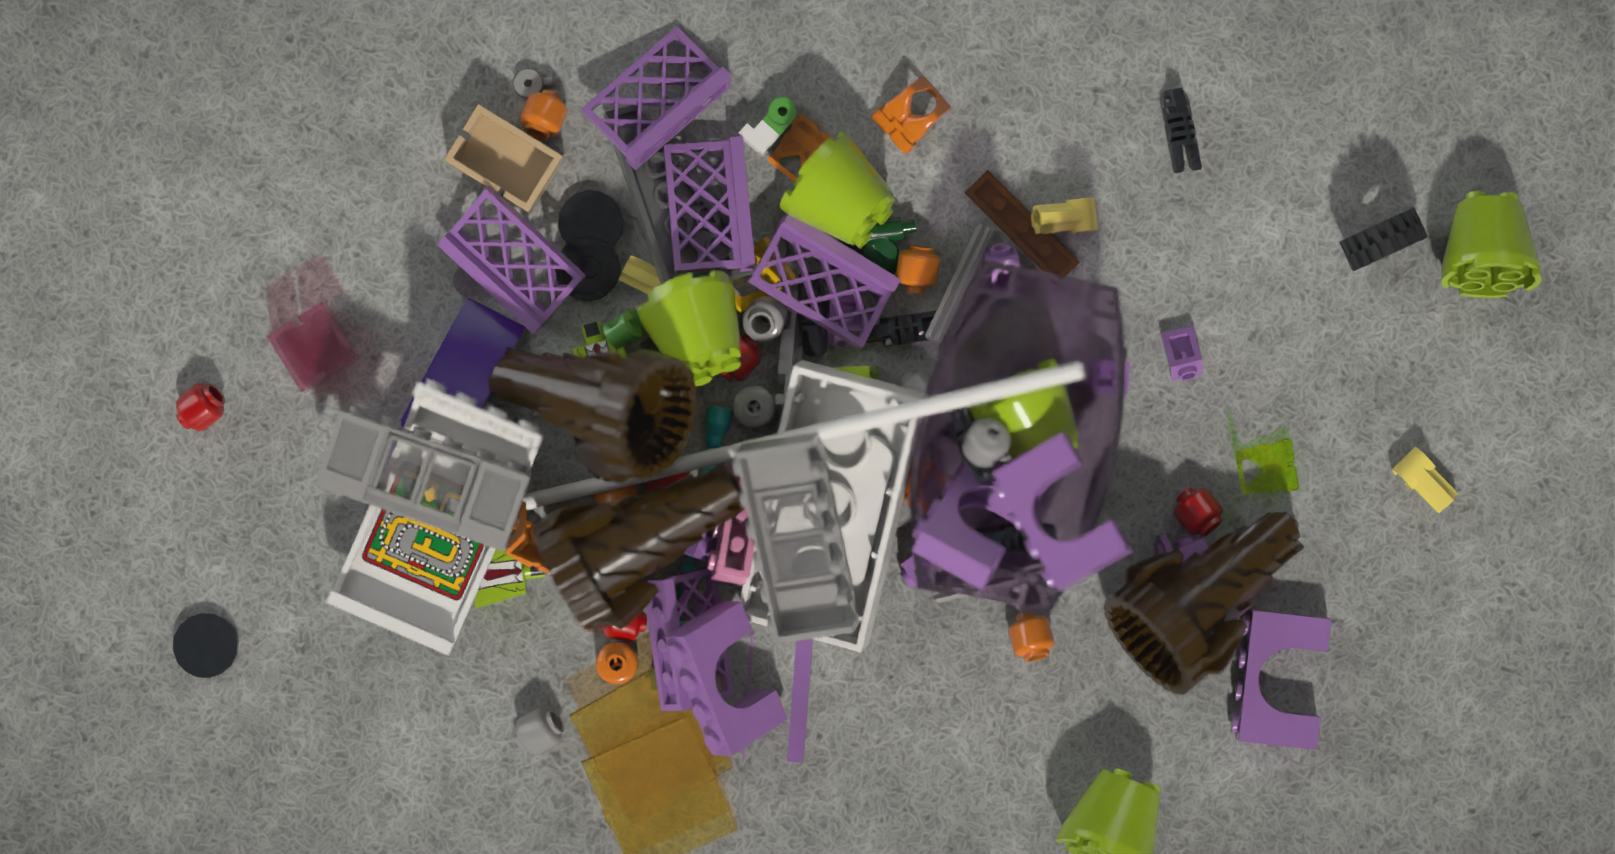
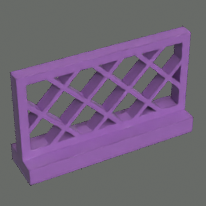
M676 26L581 108V112L626 156V162L634 170H637L724 94L731 86L732 75L724 67L719 68ZM677 38L686 47V57L666 56L667 46ZM663 50V56H657ZM648 62L662 63V77H643V67ZM666 63L686 64L685 78H666ZM689 64H702L710 73L704 79H689ZM639 71V77L633 76ZM624 83H638V98H620L619 88ZM642 84H662L661 99L642 98ZM685 85V95L679 100L665 99V86ZM615 92V97H609ZM600 104H615L614 119H601L593 110ZM618 104L638 105V120L618 119ZM642 105L661 106V116L655 121L641 120ZM665 106H671V107L665 112ZM608 126H614V132ZM618 126L637 127V137L626 145L617 136ZM641 127H647V128L641 133Z
M743 136L729 137L728 141L664 145L663 152L675 273L740 269V272L753 271L755 256ZM722 150L723 162L716 170L702 160L708 151ZM693 152H701V153L697 156V155H696L695 153H693ZM685 153L693 162L684 172H681L672 164L671 154ZM697 164L711 174L701 187L687 177ZM723 169L725 172V178L721 174H719ZM673 173L678 176L675 182L673 180ZM715 178L726 186V194L719 202L705 191ZM682 181L696 191L686 204L675 196L674 191ZM700 195L714 205L704 218L690 208ZM726 200L728 202V209L723 206ZM676 204L682 208L678 213L676 212ZM717 210H720L729 218L730 224L722 233L708 223V220ZM685 212L699 222L689 235L681 230L677 223ZM703 226L717 237L707 250L693 239ZM729 231L731 233V240L726 237ZM679 236L684 239L681 245L679 244ZM722 241L732 249L733 260L720 261L711 252ZM688 243L703 254L695 263L681 264L680 252ZM706 258H708L711 262H703V261H704Z
M490 186L481 193L451 231L437 244L532 334L545 325L558 307L586 276ZM487 198L497 207L498 217H484L483 203ZM466 223H477L480 239H471L461 229ZM485 224H499L501 239H487ZM507 224H516L521 229L522 240L508 239ZM488 246H502L504 261H495L491 258ZM510 246H523L525 262H511ZM531 246L542 248L546 253L547 262H533ZM512 268H526L528 284H519L513 278ZM534 268L548 269L549 284H535ZM555 269H564L574 279L569 284H557ZM536 291H550L552 304L548 309L537 300Z
M786 214L778 222L775 233L748 282L860 350L863 348L891 293L896 290L900 279L826 233ZM781 237L792 243L795 252L794 256L780 258L777 244ZM771 255H773L774 260L768 262ZM813 256L820 260L823 272L809 276L804 258ZM797 260L802 277L787 281L782 264ZM776 265L780 283L771 285L759 278L764 268ZM841 273L848 277L851 289L836 293L831 275ZM825 277L830 294L815 298L810 280ZM804 282L808 300L799 302L792 298L789 286ZM869 290L880 298L875 307L864 310L859 292ZM853 294L857 312L843 315L838 297ZM831 299L836 317L827 319L820 315L817 302ZM871 313L869 319L867 320L866 314ZM860 317L863 330L859 338L848 332L845 319Z
M707 568L647 581L657 584L660 589V593L655 595L646 607L661 711L692 709L688 694L681 684V677L676 664L669 654V647L665 636L680 627V615L691 621L702 614L705 609L708 610L720 602L717 581L710 580L712 570ZM702 576H705L707 586L704 595L695 589ZM676 582L685 589L679 601L676 600L674 583ZM690 596H693L699 602L694 614H691L685 608ZM726 648L720 655L715 673L720 677L722 691L718 692L722 699L734 696Z

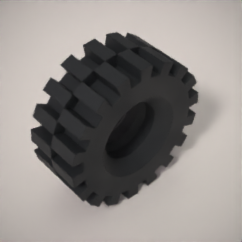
M1414 207L1352 235L1339 243L1352 271H1356L1428 238V235Z

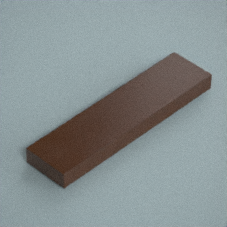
M989 170L964 192L1055 285H1058L1080 263L1051 233L1036 234L1031 222L1032 213Z

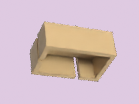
M478 104L463 128L465 132L471 135L467 141L459 135L444 161L482 185L492 187L499 195L505 190L506 192L503 195L505 199L531 214L565 158Z

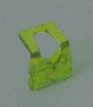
M1290 438L1277 440L1274 444L1265 443L1236 452L1240 486L1243 495L1258 492H1277V490L1283 489L1284 492L1299 489L1297 470L1292 465L1295 457ZM1243 459L1250 460L1262 468L1259 475L1249 484L1245 482Z

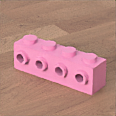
M732 462L725 463L739 489L742 488L740 476L735 475ZM747 507L734 518L713 528L712 538H717L715 551L710 550L707 562V569L712 570L710 580L743 586L749 579L755 544L754 539L750 540L747 534L746 522L749 520Z

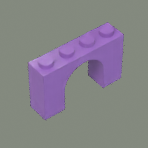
M1060 433L993 473L997 482L993 483L996 492L1003 501L1007 499L1013 511L1009 512L1012 521L1019 530L1023 528L1029 540L1025 541L1027 548L1035 559L1040 557L1045 566L1042 574L1051 588L1056 586L1057 590L1066 591L1133 552L1118 523L1112 520L1073 541H1058L1051 537L1043 528L1039 517V504L1043 493L1053 482L1084 465L1069 436L1064 433Z
M962 460L955 473L957 479L950 478L941 493L943 499L936 498L927 513V516L930 517L928 521L922 518L913 533L917 541L912 551L983 590L996 571L1005 548L971 530L963 522L958 511L968 507H980L988 509L1014 523L1009 514L1013 509L1008 500L1003 501L993 486V483L997 482L996 478L977 484L969 468ZM998 462L994 465V469L997 471L1006 465Z
M721 601L665 636L669 647V654L676 664L681 677V684L688 694L693 707V714L700 724L705 744L712 755L732 756L787 720L776 690L756 689L731 706L722 699L718 692L715 670L720 655L727 647L753 631L742 601Z
M1250 609L1249 616H1243V621L1248 627L1244 633L1247 636L1246 649L1240 648L1238 656V668H1243L1242 681H1236L1234 700L1240 701L1238 714L1233 713L1231 719V733H1236V740L1317 750L1321 717L1311 714L1284 712L1272 708L1261 694L1259 674L1264 662L1272 654L1282 649L1298 648L1328 652L1332 619Z

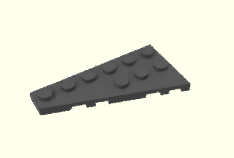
M630 105L619 108L618 119L638 120V106ZM615 110L605 112L604 119H614ZM641 111V120H648ZM608 126L614 132V126ZM618 126L617 136L628 145L637 137V127ZM641 127V133H642L647 127ZM613 144L660 284L689 273L692 274L693 278L710 276L712 271L675 273L663 147L637 170H634L626 162V156ZM671 154L672 164L683 172L679 166L680 162L674 154ZM673 173V180L675 182L678 176ZM684 181L674 190L675 196L685 204L696 193ZM701 195L690 206L702 218L713 208L709 201ZM676 204V212L678 213L682 208ZM687 212L677 221L678 227L688 235L699 224ZM716 212L708 220V223L722 233L725 227L720 221L721 217ZM703 226L693 239L707 250L717 237ZM728 233L726 237L731 240V235ZM679 236V244L681 245L684 239ZM722 241L711 252L720 261L733 260L732 249ZM688 243L680 252L681 264L695 263L703 254ZM706 258L703 262L711 261L708 258ZM754 264L753 271L740 272V269L716 271L728 274L730 280L752 275L756 265Z

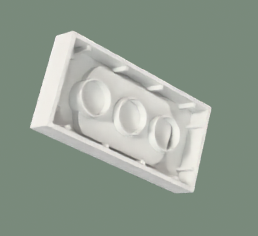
M801 360L793 366L778 433L928 398V393ZM923 416L820 441L859 624L853 633L814 638V640L857 652H862L870 643ZM813 493L764 501L771 534L820 526ZM823 538L773 545L780 578L829 571ZM752 558L750 577L743 584L740 601H742L750 622L768 626L767 616L770 614L768 603L762 601L760 585L763 583L761 571H756Z

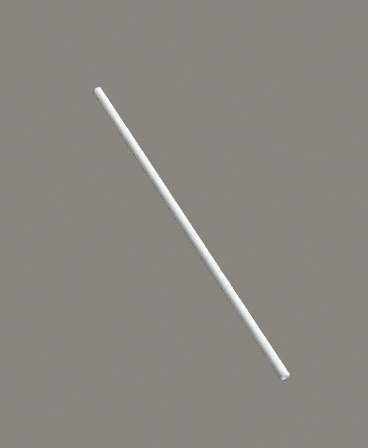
M1082 362L1068 364L678 457L668 469H665L660 475H654L652 478L645 477V479L632 477L624 483H617L613 480L608 482L604 481L601 477L599 479L593 477L526 493L523 501L526 502V510L699 470L718 465L722 462H732L735 452L742 444L819 433L821 441L1085 378V371Z

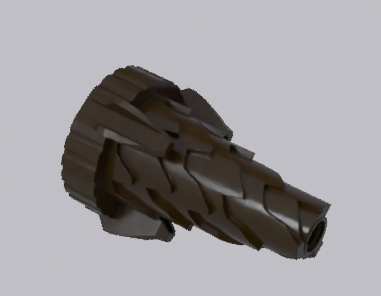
M506 347L504 357L495 365L492 377L488 378L489 390L500 398L535 411L534 416L548 420L555 426L585 441L575 447V456L602 479H611L617 483H624L630 477L645 479V477L652 478L654 475L663 473L682 453V449L686 446L694 425L696 385L694 379H692L690 369L678 358L650 350H637L627 354L625 358H622L619 353L613 351H602L582 357L563 353L562 357L549 352H544L540 356L513 347Z
M722 462L696 477L691 473L664 488H655L636 497L633 495L626 496L612 504H583L560 508L532 523L531 529L545 566L568 608L585 630L596 632L607 625L618 629L628 626L650 604L654 596L660 593L657 584L647 581L656 576L662 567L678 559L687 548L704 540L702 534L734 518L745 508L742 507L740 502V489L726 464Z
M1286 511L1268 512L1249 527L1244 524L1235 532L1221 537L1200 555L1194 552L1184 562L1183 553L1179 549H1174L1168 553L1158 554L1139 561L1125 569L1124 584L1105 600L1103 609L1105 610V618L1113 635L1126 654L1156 684L1177 695L1187 694L1207 675H1220L1224 672L1248 628L1247 624L1238 618L1259 600L1256 595L1274 578L1272 575L1304 548L1298 540L1300 533L1295 525V520Z

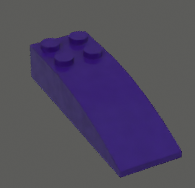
M468 297L421 383L425 385L427 379L445 386L444 393L456 398L459 392L477 400L475 407L483 410L492 394V391L489 390L488 378L492 377L495 365L504 357L506 347L516 348L526 327ZM413 396L400 420V427L404 428L415 396ZM392 440L381 472L382 476L397 445V440Z

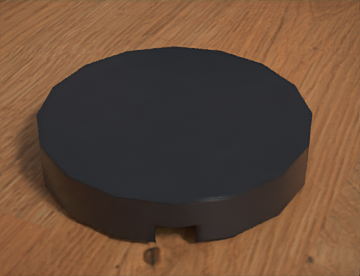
M586 190L574 194L564 203L559 212L558 227L561 237L566 243L576 237L590 235L602 238L614 246L622 234L624 220L620 207L612 197L601 191Z
M590 235L576 237L564 245L560 252L586 275L571 292L570 296L587 302L600 300L607 296L617 285L621 271L619 255L613 246L602 238ZM555 269L559 284H569L574 279L564 269Z
M200 613L187 618L179 625L173 637V652L177 663L185 672L195 677L211 678L223 674L233 665L238 655L239 640L235 629L227 619L217 614Z

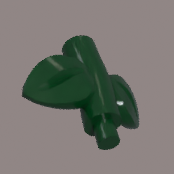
M901 217L888 218L882 225L877 222L870 231L872 232L871 238L862 248L863 257L894 275L899 255V249L895 241L905 239L904 234L917 232L914 219L902 221ZM838 239L840 243L844 244L850 249L858 247L856 245H851Z

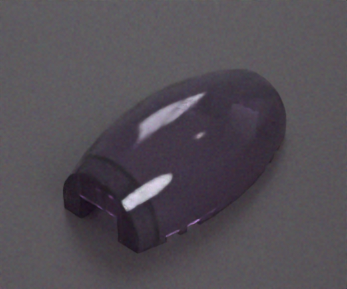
M986 260L965 293L944 336L929 377L924 399L1005 380L1020 371L1024 372L1031 368L1036 370L1040 368L1038 366L1039 363L1051 358H1055L1059 366L1082 362L1085 378L1066 382L1065 385L1079 434L1077 441L1080 446L1076 450L1084 465L1053 482L1043 493L1039 504L1041 523L1055 525L1058 541H1073L1095 530L1106 501L1117 459L1123 421L1126 374L1124 327L1118 287ZM949 410L922 416L918 420L912 459L910 492L912 550L917 541V538L913 536L917 525L922 518L928 521L930 517L927 516L931 505L936 498L943 499L941 493L950 478L957 479L955 473L963 460L953 435L955 426ZM968 507L958 511L963 522L971 530L977 527L1012 523L1002 516L980 507ZM1027 551L1003 553L996 571L983 590L913 552L919 589L951 595V592L1016 605V609L1047 616L1051 614L1060 596L1064 593V591L1057 590L1056 586L1051 588L1042 574L1045 566L1040 557L1035 559Z

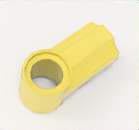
M1095 198L1066 200V203L1033 206L1031 214L1032 227H1034L1036 234L1058 233L1062 231H1069V233L1097 231L1098 220Z
M632 255L628 259L619 278L620 281L646 294L661 285L655 267Z
M1414 447L1392 468V471L1406 482L1405 485L1409 489H1414L1436 513H1440L1454 501L1458 493L1435 470L1436 466L1420 449Z

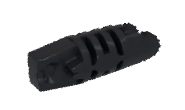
M1183 88L1166 90L1163 92L1165 107L1162 108V114L1165 121L1166 137L1169 141L1168 147L1173 172L1182 173L1185 169L1182 147H1185L1187 163L1192 171L1201 170L1202 164L1197 138H1195L1196 131L1194 121L1192 120L1193 115L1190 104L1186 102Z
M809 272L808 275L810 276L821 272ZM822 278L810 280L815 298L825 296ZM804 282L798 283L797 301L799 302L808 300ZM826 301L817 302L820 315L828 319ZM799 313V331L802 334L805 355L812 357L824 355L828 350L827 330Z
M937 310L880 318V324L874 325L866 343L883 342L884 347L929 341L925 337L927 331H923L922 323L932 321ZM949 329L947 330L944 338L950 337Z
M968 406L949 410L955 426L953 435L961 457L977 484L995 478L993 475L995 472L994 466H977L970 462L964 454L963 439L971 426L977 422L972 416L971 411L968 410Z
M1041 523L1045 531L1057 540L1055 525ZM998 524L973 529L974 532L1005 548L1004 553L1030 552L1025 541L1029 540L1023 528L1019 530L1015 524Z

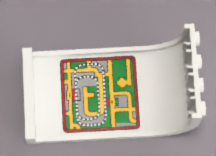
M427 379L425 385L417 382L412 394L415 398L404 428L413 430V427L416 426L432 432V438L443 442L445 437L464 443L463 449L476 452V449L479 448L495 454V460L506 464L508 459L527 465L526 471L530 472L543 436L537 434L539 427L521 419L518 425L506 420L507 413L489 406L487 412L475 407L477 400L459 392L456 398L444 393L445 386ZM398 441L377 489L410 500L427 451ZM437 455L420 504L455 515L471 466ZM370 505L334 589L331 590L326 603L445 655H450L496 548Z

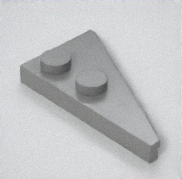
M790 291L792 298L797 300L798 291ZM785 304L788 322L781 334L778 366L779 384L784 385V394H776L775 404L785 405L793 366L804 360V348L799 346V313Z

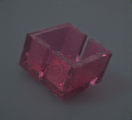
M323 301L297 317L300 323H304L302 326L299 327L296 321H290L266 336L296 385L304 393L331 377L328 373L329 370L337 374L361 359V356L327 302Z

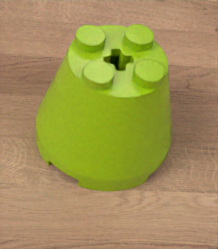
M840 131L837 136L838 140L827 139L798 172L800 175L793 185L795 187L794 191L792 192L788 189L784 193L780 209L811 227L848 244L862 248L871 238L872 232L870 231L877 222L882 225L893 212L891 206L896 198L854 140L843 131Z
M1482 191L1468 192L1466 200L1461 201L1456 206L1441 267L1442 286L1444 288L1450 286L1458 288L1459 295L1476 298L1508 297V291H1513L1517 288L1524 287V290L1527 291L1536 288L1541 283V264L1518 194L1504 192L1499 195H1486Z
M713 270L710 276L693 278L691 273L676 277L650 291L647 294L649 300L643 306L637 307V313L642 326L664 355L683 361L686 367L690 369L696 386L707 384L714 375L721 372H731L741 366L739 360L741 349L735 290L728 274Z
M1051 358L1039 363V369L1034 370L1031 368L1024 372L1020 371L1009 378L1060 366L1055 358ZM1065 383L968 406L976 421L992 418L1004 424L1011 437L1010 447L1006 453L1013 460L1018 459L1060 433L1069 436L1075 449L1080 446L1077 441L1079 434Z
M1115 768L1114 772L1102 769L1060 827L1055 842L1061 844L1063 841L1066 842L1064 849L1072 854H1154L1161 788L1146 781H1143L1142 784L1132 780L1133 774L1119 768Z

